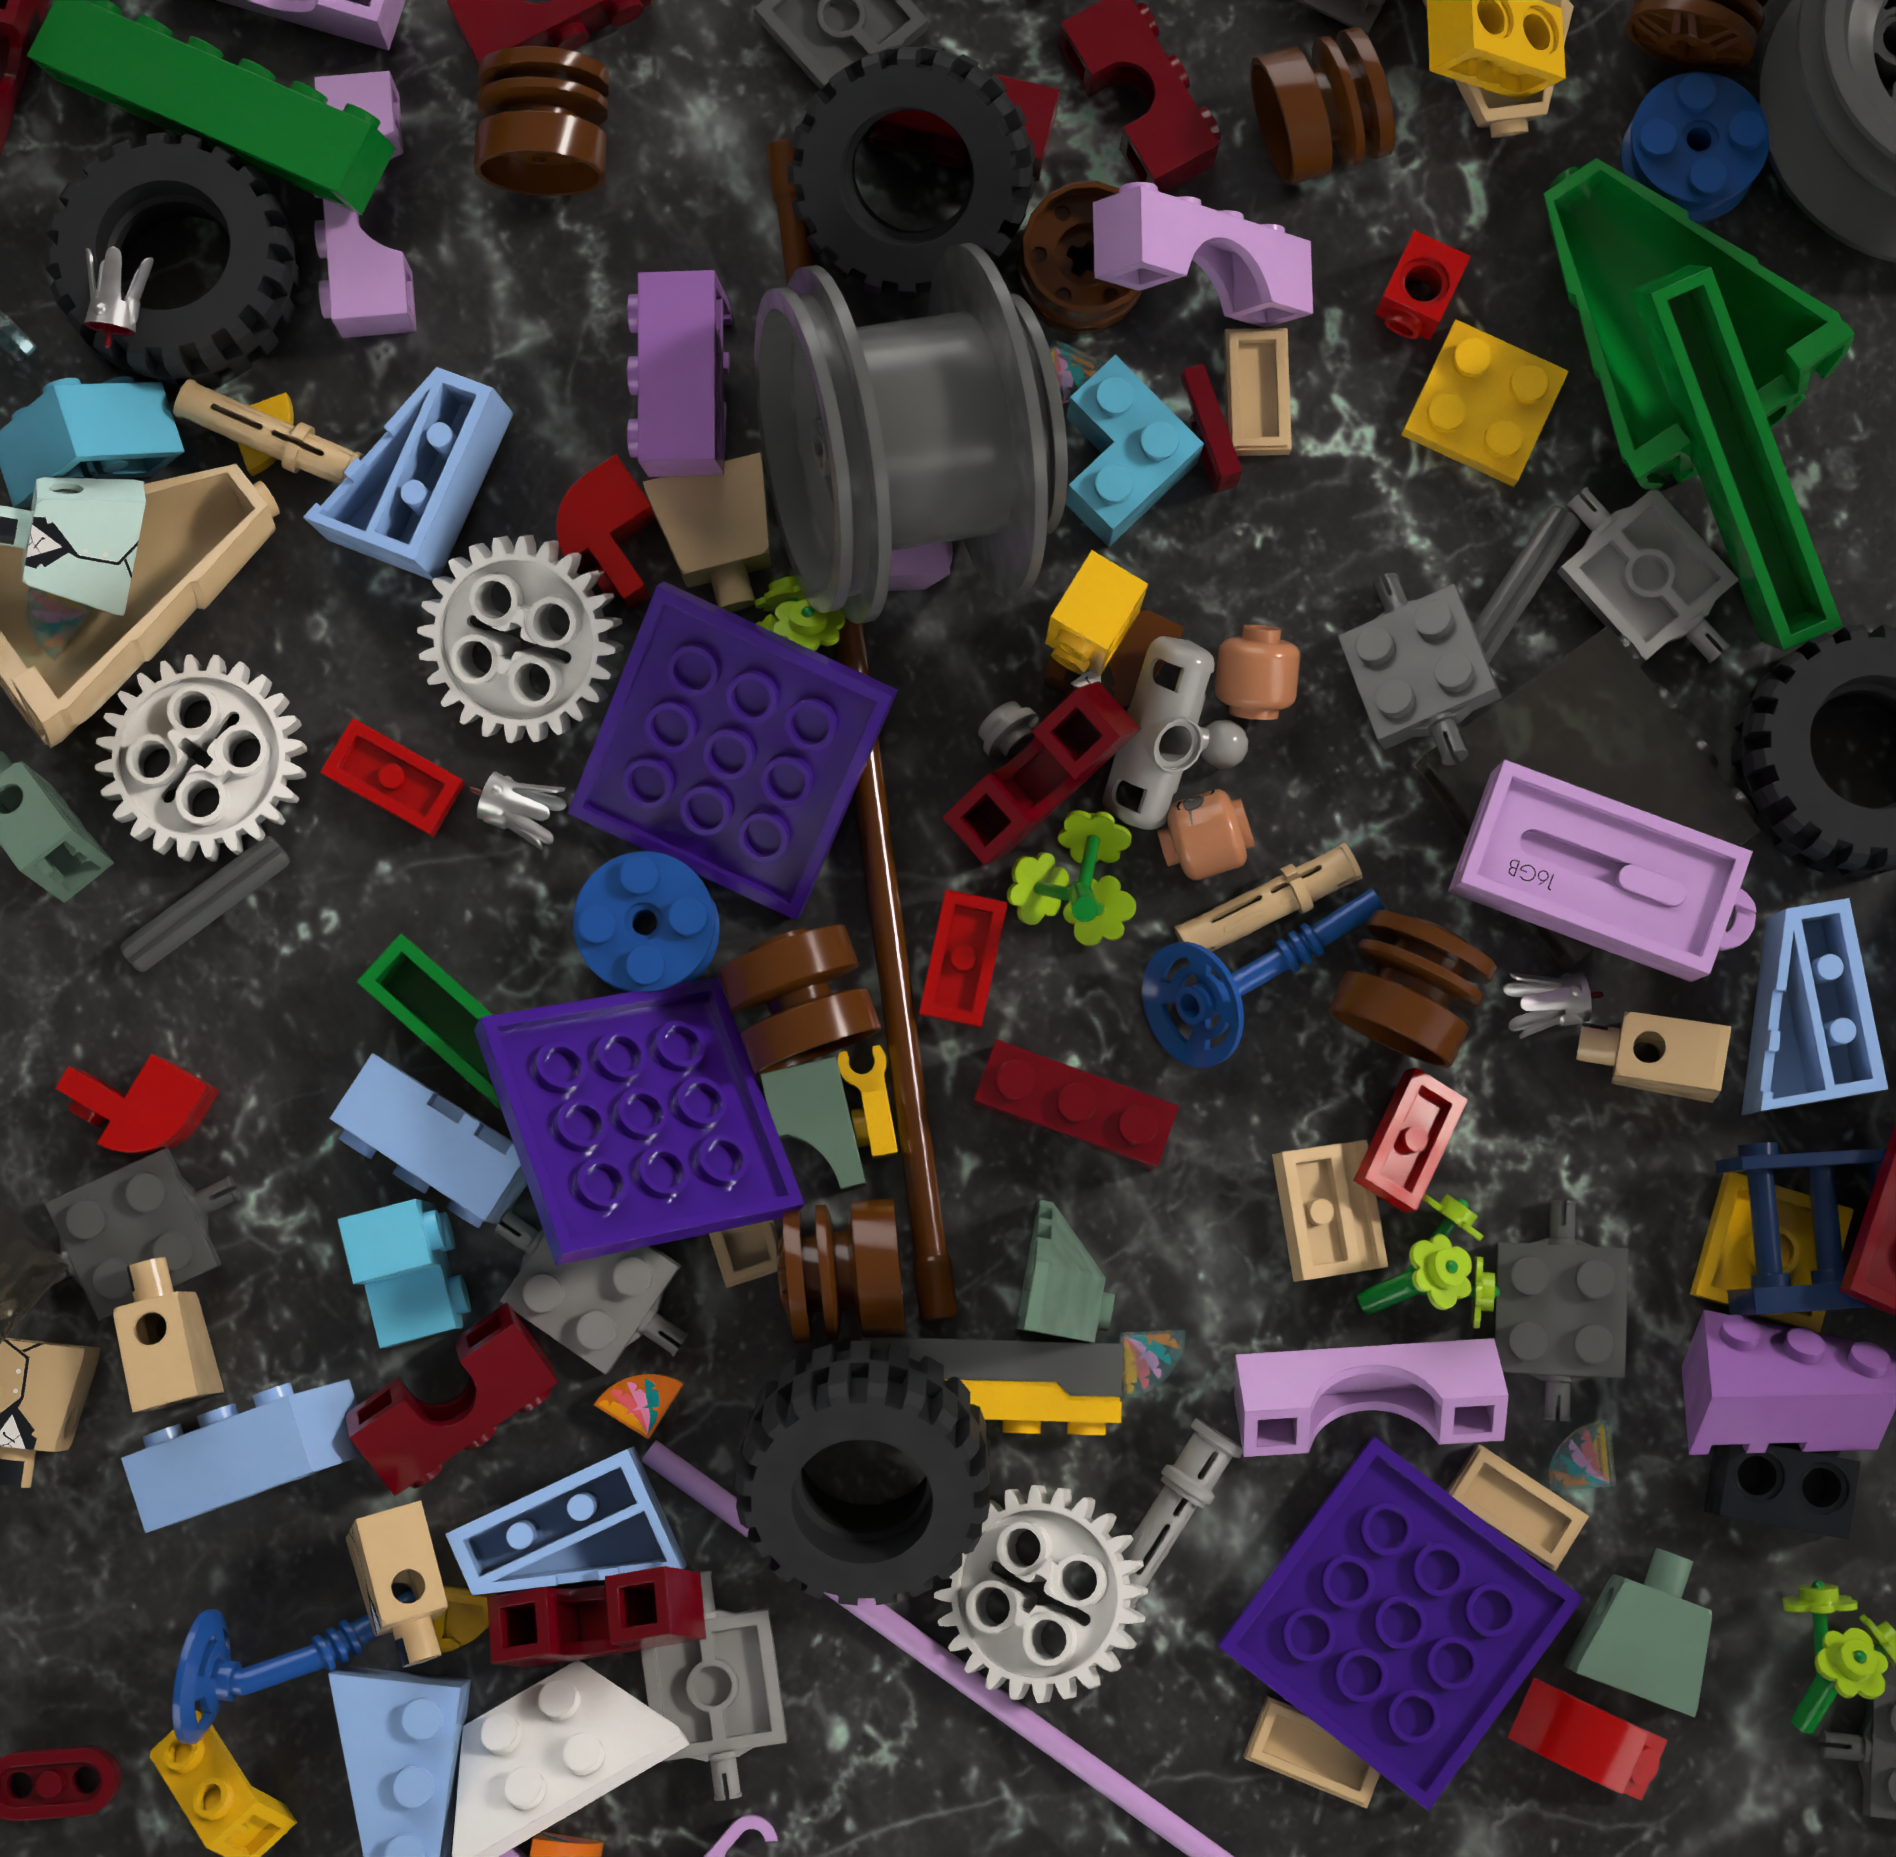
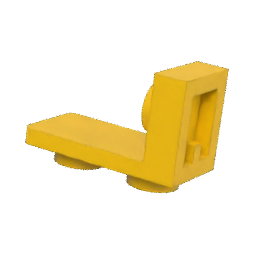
M195 1711L196 1720L199 1723L203 1713ZM213 1725L210 1726L202 1739L193 1745L181 1743L173 1729L150 1751L151 1760L207 1849L224 1857H261L297 1824L286 1804L250 1785Z

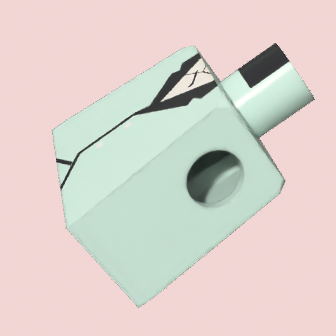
M42 477L36 479L31 510L0 505V545L23 549L21 562L22 582L28 586L114 615L124 616L146 505L144 481L133 479Z

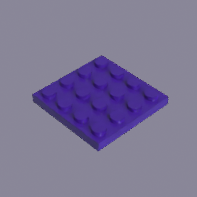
M663 581L656 586L567 814L646 851L662 853L676 858L690 867L696 874L797 921L805 909L898 690Z
M719 978L677 984L656 992L634 991L480 1017L474 1032L556 1266L783 1218V1213L798 1209L800 1211L805 1203L756 1075L752 1071Z
M1370 1436L1216 1643V1646L1429 1811L1584 1598L1379 1439Z

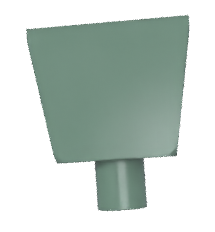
M0 751V845L20 872L65 903L112 866L114 862L49 782L24 762L20 761L13 764L8 756Z
M1656 1548L1644 1584L1613 1574L1570 1649L1563 1666L1577 1674L1695 1718L1702 1686L1712 1622V1610L1681 1599L1694 1561Z

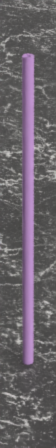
M656 1440L641 1461L748 1538L749 1528H745L739 1521L736 1509L737 1498ZM824 1592V1594L838 1603L837 1595ZM858 1598V1606L840 1604L1187 1856L1234 1857L1021 1702L1010 1699V1695L1000 1687L993 1690L985 1688V1676L978 1671L967 1674L964 1670L966 1666L964 1661L885 1604L876 1605L875 1598Z

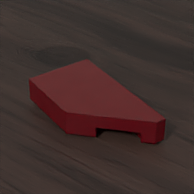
M1204 363L1184 369L1180 378L1193 412L1191 417H1189L1191 430L1204 443L1200 458L1212 491L1215 490L1216 493L1237 487L1243 470Z

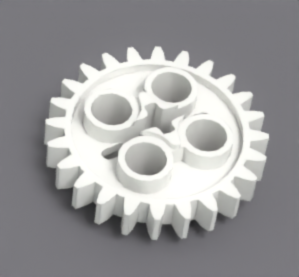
M534 535L519 536L515 550L508 536L493 538L492 552L484 543L474 544L469 547L472 563L463 557L449 560L450 569L456 579L447 576L433 579V585L443 597L442 599L423 601L421 606L435 616V622L417 627V633L432 638L434 641L433 648L419 654L420 660L437 661L439 670L427 679L428 684L434 685L446 682L450 688L443 697L441 705L446 707L462 702L465 706L461 713L460 723L463 725L483 717L482 736L485 737L497 734L504 724L506 740L509 743L521 740L526 729L533 742L547 738L548 725L557 735L571 730L569 715L579 722L589 719L592 714L585 699L598 703L606 700L609 696L605 689L597 682L598 679H612L619 675V671L614 666L605 662L606 655L624 650V645L607 639V631L622 624V618L604 617L602 608L615 598L613 593L595 596L591 589L601 575L599 571L596 570L582 575L576 573L582 555L578 552L568 554L559 561V542L555 540L544 542L537 552ZM497 581L505 585L511 595V607L506 614L498 611L492 603L491 592ZM554 604L564 608L569 616V630L564 637L556 634L549 624V611ZM474 615L483 623L499 631H509L522 627L520 637L523 640L544 647H557L567 651L571 655V660L567 663L561 657L541 647H531L519 651V639L497 631H484L474 627L470 623V618ZM477 641L484 644L491 653L492 664L488 673L482 672L474 664L472 651ZM534 664L543 667L549 675L550 688L546 696L540 695L531 686L529 675Z
M192 654L186 655L183 673H178L167 661H161L160 672L162 680L154 683L146 675L139 673L137 679L143 692L138 697H135L127 692L120 691L117 695L128 709L124 715L105 713L103 717L117 731L115 736L96 739L97 745L112 753V759L96 764L95 770L102 775L115 778V781L106 785L100 791L101 795L109 801L123 799L124 801L112 814L113 817L121 823L137 818L130 835L142 842L155 832L153 849L163 855L177 841L178 857L185 861H191L197 845L201 846L205 858L211 862H215L218 859L220 843H225L233 853L239 856L243 853L241 836L248 833L256 840L262 841L265 833L260 824L265 819L279 825H283L286 822L282 814L275 808L279 800L288 803H298L299 797L287 788L286 785L288 780L306 778L307 773L301 767L291 763V758L307 752V746L302 741L288 739L287 736L297 731L302 724L296 716L279 717L289 705V700L282 693L266 698L272 682L263 674L248 684L250 669L240 661L232 668L228 675H226L225 661L219 655L212 656L206 671H202L199 661ZM200 700L210 701L211 715L207 722L197 728H186L184 716L188 707ZM232 714H239V721L236 725L230 726L225 730L228 718ZM247 739H258L261 748L257 760L247 767H235L233 752L236 746ZM198 748L207 752L213 759L211 764L205 769L197 765L195 760L191 758L193 752ZM159 749H168L170 764L167 770L158 777L147 778L144 773V762L148 755ZM178 787L174 800L170 803H165L164 796L166 793ZM217 788L220 798L216 810L208 816L195 817L192 809L195 796L203 789Z
M1031 1485L1026 1504L1018 1489L1005 1490V1510L994 1500H990L988 1519L982 1522V1536L973 1552L969 1554L962 1553V1566L949 1577L952 1579L951 1588L942 1589L934 1593V1598L951 1602L953 1609L952 1612L940 1618L938 1624L939 1626L958 1627L960 1634L952 1640L948 1649L950 1652L970 1649L972 1655L964 1668L967 1674L977 1672L985 1667L989 1668L985 1688L989 1690L998 1689L1009 1679L1010 1699L1019 1700L1024 1698L1030 1684H1032L1036 1702L1045 1703L1050 1702L1055 1683L1059 1694L1064 1700L1074 1698L1077 1694L1076 1677L1088 1689L1097 1688L1101 1685L1096 1669L1097 1665L1110 1672L1118 1671L1121 1668L1118 1658L1112 1652V1649L1114 1647L1122 1649L1135 1648L1137 1643L1124 1631L1125 1625L1145 1622L1146 1617L1130 1608V1599L1148 1594V1588L1130 1584L1129 1575L1137 1572L1144 1564L1142 1560H1124L1121 1554L1134 1540L1131 1535H1121L1112 1538L1108 1534L1117 1518L1113 1513H1106L1095 1520L1091 1519L1095 1508V1499L1083 1497L1072 1509L1071 1489L1058 1488L1049 1504L1045 1487ZM1026 1530H1031L1040 1542L1039 1557L1030 1566L1024 1565L1019 1560L1015 1547L1018 1537ZM993 1562L1001 1563L1009 1572L1025 1582L1046 1581L1044 1592L1066 1605L1077 1607L1087 1613L1091 1619L1089 1625L1081 1624L1074 1616L1057 1605L1034 1606L1038 1597L1035 1592L995 1574L991 1569ZM1081 1562L1088 1563L1094 1569L1097 1577L1095 1591L1086 1599L1077 1595L1071 1585L1072 1572ZM995 1588L1002 1590L1006 1594L1010 1604L1008 1617L1001 1624L994 1623L986 1612L985 1603L987 1597ZM1051 1620L1057 1622L1066 1634L1065 1648L1058 1657L1050 1656L1041 1644L1042 1630Z

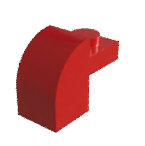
M615 454L578 479L567 491L557 514V539L564 557L576 552L582 555L576 573L595 562L596 566L588 572L598 570L601 574L595 583L602 594L613 593L614 599L619 597L629 612L650 599L645 584L627 560L619 545L655 522L656 517L652 505L617 454Z
M154 1054L149 1056L126 1095L88 1072L68 1066L55 1087L58 1091L72 1098L67 1107L70 1112L100 1128L106 1119L110 1121L97 1144L114 1151L134 1155H151L162 1149L169 1148L171 1150L182 1144L196 1131L220 1092L219 1089L168 1059Z
M1533 1678L1507 1737L1583 1777L1620 1794L1624 1793L1641 1801L1649 1783L1658 1771L1659 1760L1668 1741L1537 1678Z

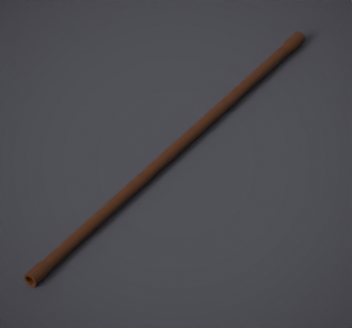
M792 139L777 140L766 146L772 199L777 207L787 285L796 269L815 265L814 250L806 239L811 235V232L804 219L797 221L791 204L797 199L795 185L788 184V164L793 161L795 147L790 145ZM845 617L844 626L838 630L839 641L834 644L836 661L870 677L863 623H853ZM877 738L855 789L854 798L915 1260L913 1270L920 1321L959 1315L952 1262L947 1254L879 738Z

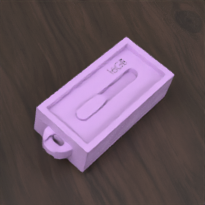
M1507 760L1502 761L1490 773L1448 890L1452 894L1689 982L1710 975L1718 951L1733 949L1749 938L1755 926V913H1757L1754 901L1747 892L1740 889L1753 851ZM1733 910L1732 924L1726 932L1725 930Z

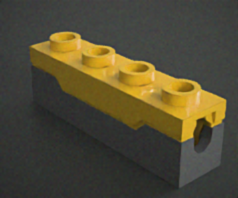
M861 1337V1341L871 1340V1349L888 1351L889 1344L893 1343L910 1348L909 1358L920 1362L923 1356H929L944 1365V1380L947 1381L952 1376L959 1378L970 1391V1404L980 1407L985 1420H1002V1432L1039 1434L1041 1433V1421L1067 1422V1434L1106 1435V1423H1121L1122 1402L1120 1397H1122L1123 1344Z

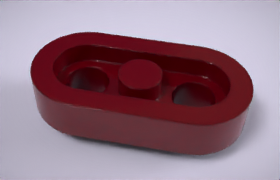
M95 1745L20 1750L7 1754L0 1758V1818L8 1821H26L86 1816L96 1813L110 1804L116 1797L121 1785L120 1766L116 1758L108 1750ZM83 1767H90L96 1771L98 1785L95 1790L85 1789L80 1784L79 1773ZM17 1772L26 1773L31 1778L32 1790L29 1795L19 1794L15 1790L13 1780Z

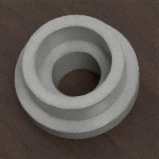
M1010 701L999 706L983 721L978 731L979 737L984 741V752L993 760L1001 759L1005 756L1008 759L1014 758L1035 737L1032 731L1037 727L1038 716L1031 708H1021L1016 701Z

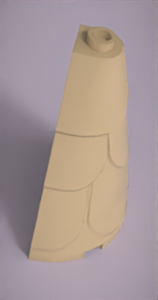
M232 464L144 484L146 505L124 616L114 615L76 602L87 610L88 613L62 647H57L56 643L55 648L44 646V643L57 635L50 636L48 630L46 635H43L35 629L49 623L43 622V615L39 619L33 615L32 611L48 612L41 608L43 601L39 604L35 601L34 593L45 597L48 596L43 590L28 586L22 582L21 562L23 549L0 545V685L23 719L44 745L48 744L52 748L61 743L78 725L90 718L145 661H150L196 609H206L275 532L276 527L273 517L280 514L274 497L262 481L252 484L238 465Z

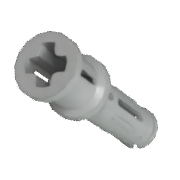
M1195 1418L1191 1424L1194 1433L1174 1465L1166 1464L1161 1471L1163 1476L1160 1481L1165 1485L1139 1526L1133 1532L1132 1538L1134 1540L1121 1553L1124 1560H1142L1144 1564L1137 1572L1129 1575L1130 1584L1146 1588L1197 1506L1204 1509L1206 1504L1210 1505L1215 1496L1211 1490L1232 1457L1240 1458L1243 1454L1240 1445L1198 1418ZM1139 1597L1130 1599V1608L1134 1609L1136 1607Z

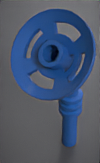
M1371 888L1312 926H1309L1307 923L1301 924L1299 926V934L1294 930L1287 933L1288 941L1279 938L1275 941V949L1233 973H1230L1225 964L1214 953L1196 943L1176 942L1161 948L1150 959L1142 982L1143 1007L1153 1034L1171 1056L1188 1066L1208 1068L1224 1062L1234 1053L1242 1036L1244 1011L1241 996L1289 969L1296 973L1301 969V961L1306 965L1313 962L1312 954L1318 957L1325 954V946L1370 919L1376 910H1384L1385 907L1374 889ZM1187 957L1190 965L1179 969L1171 981L1167 980L1166 977L1171 966L1178 959ZM1211 968L1219 975L1220 980L1211 974ZM1195 974L1197 983L1184 987L1188 977ZM1175 1003L1179 1016L1193 1029L1188 1040L1174 1025L1166 1004ZM1221 1015L1217 1025L1210 1028V1019ZM1230 1025L1231 1028L1226 1039L1218 1047L1210 1048V1039L1223 1034Z
M411 1589L396 1597L401 1603H412L415 1601L414 1593ZM205 1609L197 1616L187 1634L177 1666L172 1701L173 1727L177 1739L183 1744L190 1745L199 1742L215 1720L223 1701L232 1702L236 1696H245L322 1668L331 1672L336 1669L335 1661L340 1662L342 1665L349 1661V1653L354 1657L361 1655L362 1646L379 1637H375L368 1613L350 1624L345 1619L338 1622L337 1631L332 1627L324 1630L325 1638H322L319 1634L311 1637L312 1645L242 1668L240 1661L231 1660L230 1637L223 1614L219 1610ZM199 1700L200 1707L204 1711L199 1723H197L195 1714V1701Z

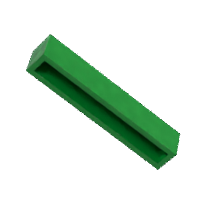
M109 0L54 1L27 57L55 81L180 136L190 134L204 137L212 150L222 144L236 152L246 165H252L255 169L360 215L363 214L396 149L378 130L381 122L375 116L349 103H346L343 111L327 105L328 99L326 96L302 82L293 81L290 88L274 82L276 76L248 59L242 58L238 66L223 60L225 55L219 49L197 37L190 36L187 43L172 38L173 32L169 28L146 15L139 14L136 21H132L121 16L123 11Z
M1687 265L1631 290L1632 299L1679 425L1692 442V460L1733 570L1739 579V586L1760 641L1784 652L1825 632L1828 633L1843 626L1712 267Z
M400 933L359 978L357 983L502 1111L474 1032L480 1017L494 1014L419 947Z

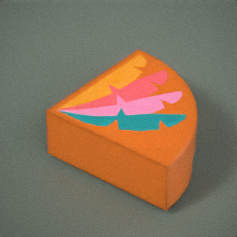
M642 1374L628 1377L608 1388L597 1399L594 1406L646 1439H650L684 1383L675 1378L658 1374Z
M541 1831L532 1839L530 1857H602L604 1841Z

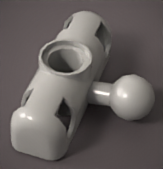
M1160 636L1149 645L1128 711L1129 716L1137 723L1141 730L1116 752L1103 794L1102 802L1104 809L1123 823L1137 828L1154 830L1162 827L1167 822L1168 810L1173 794L1177 792L1182 773L1198 760L1200 753L1208 765L1218 769H1228L1242 762L1248 752V739L1245 731L1239 724L1231 720H1215L1205 728L1198 726L1206 699V687L1211 673H1214L1215 662L1210 652L1192 641ZM1159 659L1181 667L1174 691L1154 682L1153 668ZM1122 780L1144 789L1137 812L1125 808L1117 802L1116 791Z

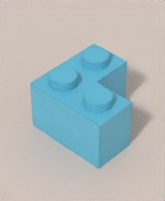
M1116 354L1070 396L1067 419L1102 454L1069 484L1065 504L1110 547L1198 463L1204 443Z
M129 376L112 378L100 384H81L78 378H63L53 381L43 387V394L33 403L14 412L11 416L12 421L0 430V468L13 508L31 507L36 479L42 477L93 479L153 477L185 452L162 382L135 383L134 378Z
M412 1199L338 1219L353 1284H363L365 1286L379 1348H391L465 1328L462 1314L471 1312V1305L463 1276L460 1274L452 1277L446 1251L455 1249V1239L451 1222L446 1212L438 1213L435 1203Z

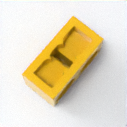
M1427 0L1429 71L1519 101L1566 79L1562 8L1540 0Z
M1091 550L1050 616L1045 644L1054 649L1051 653L1053 659L1077 674L1084 675L1088 669L1100 676L1138 616L1148 583Z

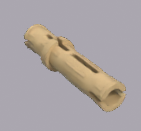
M192 379L186 380L174 404L173 414L176 417L189 420L235 442L242 443L282 461V468L295 474L302 469L338 486L347 477L343 472L356 457L360 461L365 457L364 454L358 451H351L315 435V428L303 422L294 426L245 403L238 402L199 385Z
M1342 843L1338 847L1296 868L1293 864H1289L1279 869L1280 876L1230 899L1196 918L1174 926L1176 936L1179 942L1196 943L1213 952L1296 910L1304 914L1314 909V901L1353 882L1362 880V872L1348 845Z

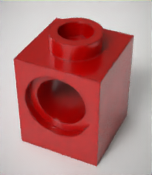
M1414 230L1374 315L1384 319L1386 327L1400 336L1410 339H1417L1421 336L1431 340L1471 256ZM1411 281H1420L1427 284L1433 291L1434 299L1425 302L1413 299L1407 293L1405 284Z

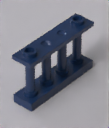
M1777 1142L1738 1145L1739 1157L1715 1161L1716 1174L1747 1172L1756 1275H1750V1289L1727 1290L1730 1315H1760L1873 1307L1839 1292L1846 1269H1844L1834 1167L1868 1165L1870 1192L1872 1194L1887 1148L1779 1154ZM1808 1169L1817 1271L1811 1272L1812 1285L1791 1286L1790 1273H1783L1773 1170Z

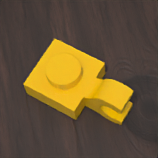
M880 1045L872 1046L875 1063L872 1070L866 1074H858L850 1068L847 1051L839 1052L837 1061L843 1080L849 1085L856 1087L861 1093L863 1108L851 1110L857 1147L870 1146L873 1160L898 1155L884 1076L886 1056Z

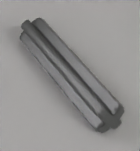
M1555 505L1550 508L1473 625L1488 664L1580 526L1579 519L1563 507Z
M265 836L262 841L252 845L124 940L120 945L124 957L136 970L140 972L147 971L287 867L290 862L288 855L274 838Z

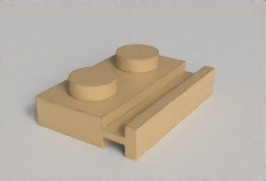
M1367 1140L1272 1154L1293 1282L1388 1267L1377 1197L1353 1181L1368 1150Z

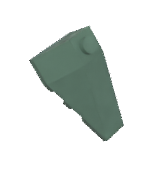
M1039 1200L1015 1329L1095 1343L1097 1330L1109 1331L1115 1294L1104 1292L1106 1277L1055 1204L1050 1201Z

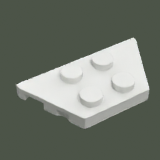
M580 1660L574 1661L463 1726L452 1857H499L690 1744L678 1726Z

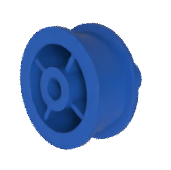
M1709 72L1679 74L1659 83L1642 100L1622 141L1620 153L1621 170L1623 174L1689 211V219L1698 224L1712 221L1735 208L1744 198L1752 182L1760 173L1769 149L1768 124L1756 99L1737 82Z
M644 851L618 856L603 864L589 877L581 889L575 904L573 931L576 945L582 958L589 968L610 987L621 993L634 991L656 992L677 984L697 981L704 974L717 951L720 921L717 907L711 894L699 876L690 867L666 854ZM649 917L656 918L657 926L652 933L648 935H640L638 933L639 924L644 919Z

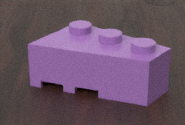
M715 270L639 272L638 294H629L627 303L630 332L638 333V356H629L627 364L629 392L631 395H638V419H629L627 426L629 455L631 458L638 457V462L648 477L724 475L727 404L723 402V374H729L730 356L729 352H723V325H732V307Z
M1703 1310L1682 1364L1689 1455L1708 1454L1712 1445L1743 1444L1742 1447L1746 1453H1765L1769 1443H1799L1802 1452L1877 1450L1896 1409V1350L1882 1347L1872 1342H1858L1815 1333L1805 1328H1790L1751 1320L1741 1315H1727Z

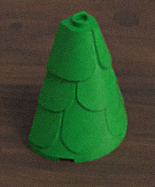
M1597 158L1581 169L1574 166L1563 171L1550 183L1548 191L1544 193V207L1570 305L1578 309L1595 378L1600 380L1622 462L1630 469L1631 474L1639 485L1645 489H1660L1665 484L1662 477L1670 474L1673 475L1678 483H1682L1698 476L1691 457L1692 442L1679 425L1632 299L1631 290L1687 265L1712 267L1771 429L1807 399L1804 392L1808 390L1809 380L1816 372L1822 379L1830 376L1842 361L1854 340V331L1841 319L1837 311L1758 264V259L1690 220L1689 211Z

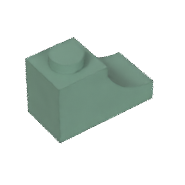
M836 1056L760 1074L763 1090L761 1091L780 1140L788 1138L799 1140L819 1152L832 1167L841 1191L866 1186Z

